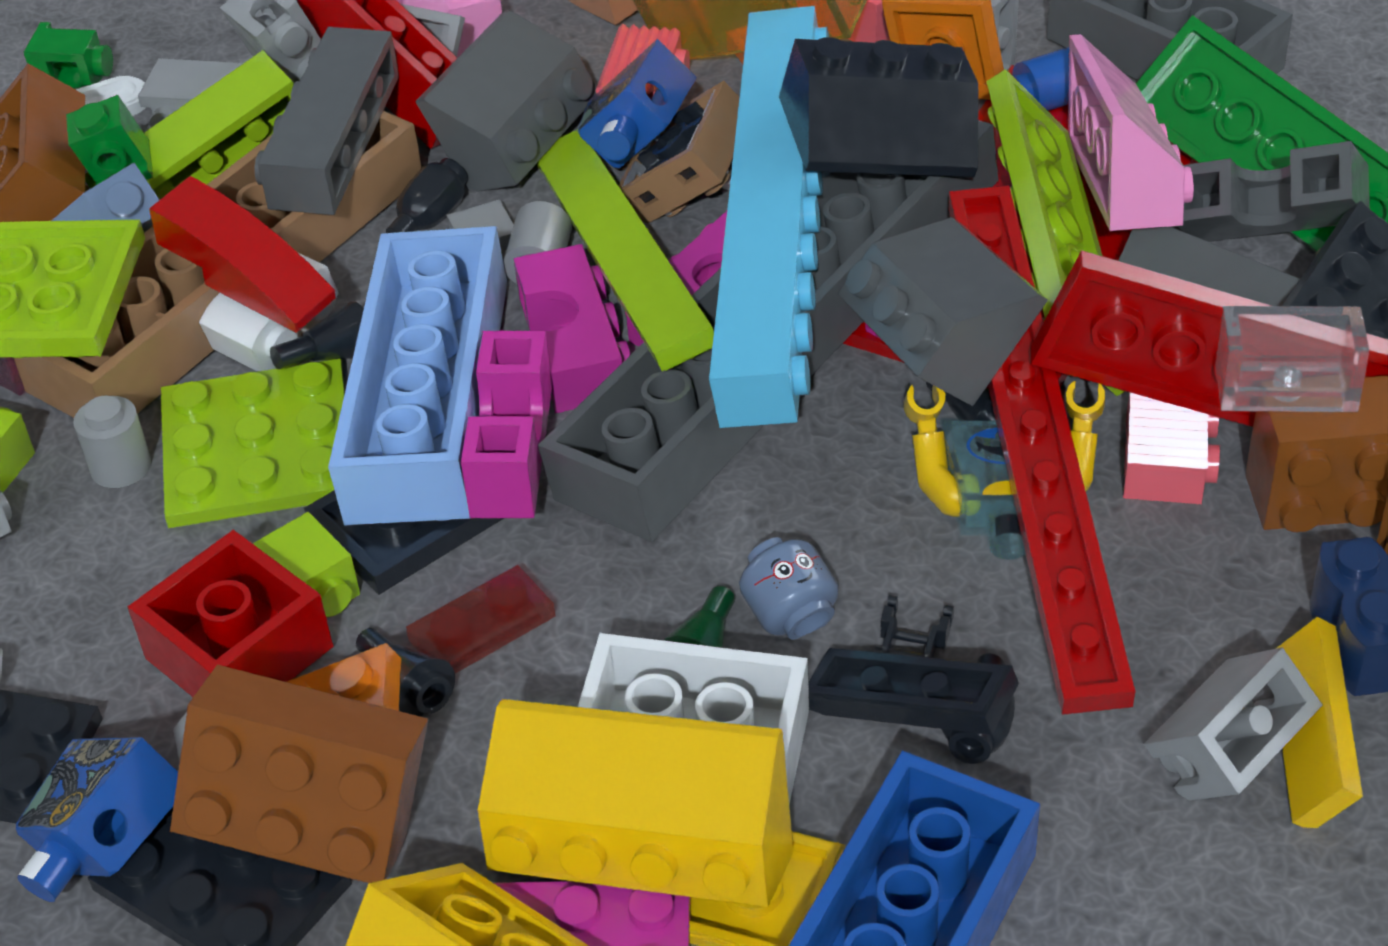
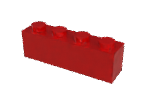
M296 0L321 39L327 27L391 31L399 78L387 101L386 107L397 117L413 123L416 136L430 149L440 145L439 140L415 101L443 74L457 57L397 0Z

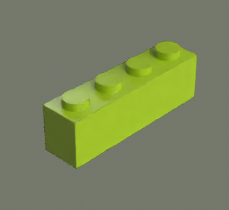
M263 50L144 132L149 139L153 178L146 181L159 200L190 175L207 185L273 134L274 122L278 115H283L291 99L294 83ZM88 172L85 173V182L91 189L96 186V182Z

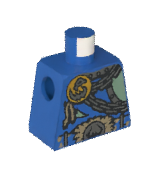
M657 39L589 100L577 131L580 137L612 167L621 168L670 124L697 77ZM647 83L653 84L658 88L651 100L645 90Z
M142 737L73 739L16 823L17 834L36 850L17 876L18 881L35 896L48 902H54L73 875L110 877L118 872L174 806L178 771Z

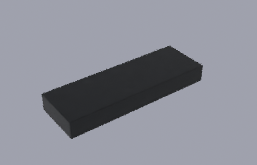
M829 648L808 682L809 710L826 716L992 735L1019 682L1011 665Z

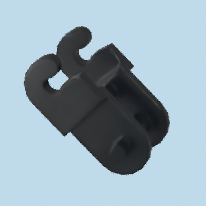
M889 595L887 606L885 605L881 617L880 638H885L883 647H876L874 652L934 658L936 648H946L954 617V606L945 605L939 624L932 625L929 635L897 629V619L895 617L898 610V596ZM896 639L926 645L924 653L897 649L894 646Z

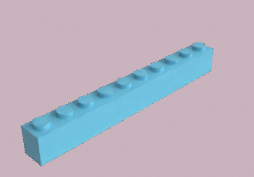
M815 6L750 12L748 15L709 382L720 428L798 422L799 395L810 394L809 363L807 355H802V352H812L811 317L805 311L815 310L814 279L812 272L808 271L818 269L817 243L814 232H820V211L817 196L822 195L821 171L805 170L781 105L779 93L795 38L818 40L829 37L827 27L818 28Z

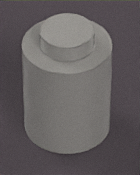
M534 201L525 204L519 209L503 261L506 275L515 284H517L513 258L568 246L572 223L568 214L562 208L550 202Z
M106 395L90 400L78 410L73 424L92 479L97 484L108 488L129 486L142 479L149 471L152 460L134 404L123 397Z

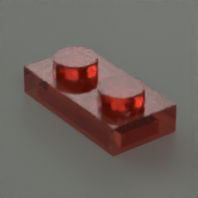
M516 565L406 626L408 640L419 652L447 661L453 667L454 672L457 673L551 620L556 615L554 603L521 567Z

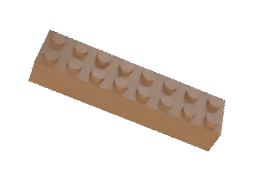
M385 111L382 112L335 215L268 209L263 186L259 185L255 179V160L258 152L265 150L272 135L207 185L221 192L253 214L285 240L295 251L320 263L397 199L409 181L422 169L415 127L409 121ZM151 227L144 233L146 237L102 355L78 358H14L25 392L73 418L78 410L90 400L106 395L128 399L134 404L138 414L161 395V387L173 385L214 351L199 322L206 308L219 292L205 285L200 266L159 246L156 242L154 229Z

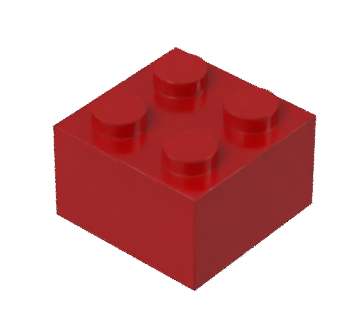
M234 529L127 606L145 659L192 697L195 696L217 665L287 682L334 647L320 593Z

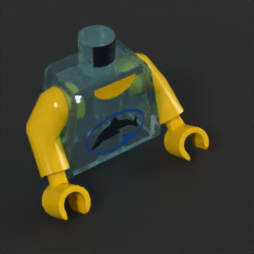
M1073 381L1066 391V410L1073 419L1071 434L1087 492L1093 480L1098 434L1091 433L1092 424L1103 413L1105 390L1099 383L1097 402L1089 408L1079 407L1074 402L1076 381ZM911 385L904 399L903 409L906 416L912 422L917 423L918 434L912 435L920 489L944 515L956 517L960 535H989L990 551L994 556L1006 560L1022 557L1026 553L996 421H943L942 431L937 432L936 419L945 403V392L933 385L932 399L935 406L930 409H923L915 403L914 388Z

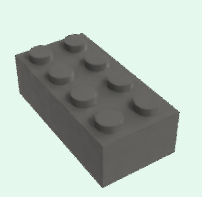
M1049 0L1047 39L1067 48L1069 47V35L1081 34L1124 74L1139 80L1193 15L1271 71L1278 74L1285 68L1293 14L1261 0Z

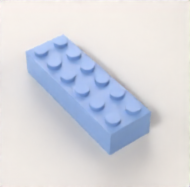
M496 226L383 233L380 235L328 466L344 525L471 519L469 517L461 458L468 417L479 416V390L476 370L483 331H500L507 288V278Z

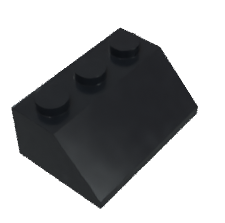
M824 37L818 40L795 38L779 93V99L806 171L975 177L978 169V81L962 47H953L944 43H936L929 46L898 44L888 40L872 43L841 41L832 37Z

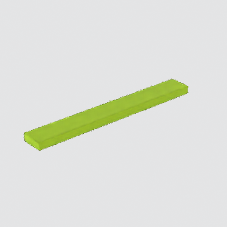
M577 130L559 138L536 164L563 210L568 214L571 223L661 371H666L711 349L714 337V330L595 150L580 137Z

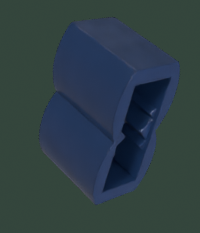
M1371 537L1323 542L1310 597L1312 618L1319 617L1336 626L1345 687L1353 696L1388 692V555Z

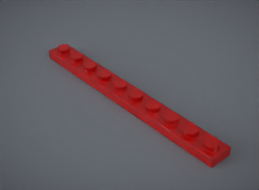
M1010 186L949 191L948 209L950 217L961 222L1035 288ZM1040 311L990 381L988 388L1062 715L1131 708L1134 704L1136 691L1056 371L1031 364L1030 347L1043 324Z

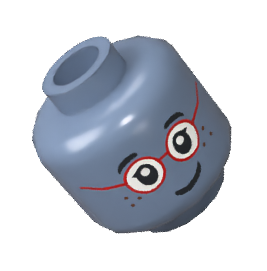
M776 537L760 543L748 555L750 564L744 569L740 577V591L766 632L776 636L786 634L788 638L795 640L824 627L835 614L833 605L838 598V584L814 546L805 540H788L783 542L781 538Z

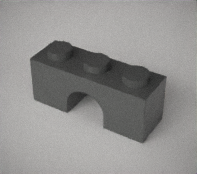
M1351 141L1291 149L1290 165L1275 170L1244 169L1237 166L1231 158L1183 165L1184 167L1189 166L1191 168L1194 193L1192 202L1184 203L1183 226L1178 227L1187 234L1207 242L1337 226L1345 212L1358 202L1362 201L1370 209L1369 167Z

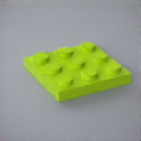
M140 219L0 222V357L78 358L101 356L146 238Z
M341 359L309 362L280 370L276 368L247 372L239 375L190 381L161 387L164 515L168 528L307 506L334 491L328 466L345 395Z

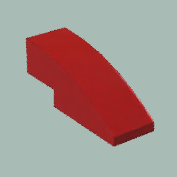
M191 175L149 208L156 242L159 246L200 266L206 286L295 333L301 330L336 299L335 289L278 234L221 192Z

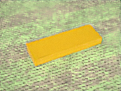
M1316 617L1277 647H1283L1322 704L1321 708L1282 748L1292 823L1302 828L1320 827L1363 797L1336 626Z

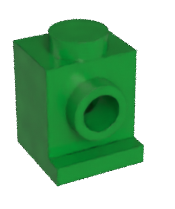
M40 22L23 52L27 64L29 63L73 89L98 83L103 76H110L113 69L112 50L108 45H100L96 30L52 28L50 22Z
M119 95L97 103L86 104L79 110L66 114L68 144L94 179L96 185L132 163L136 164L146 180L153 178L149 139Z

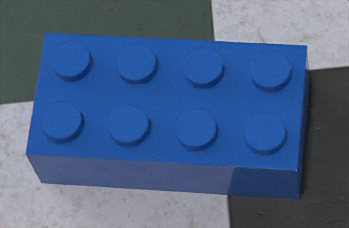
M901 751L789 946H990L1036 856L1040 803L908 752Z

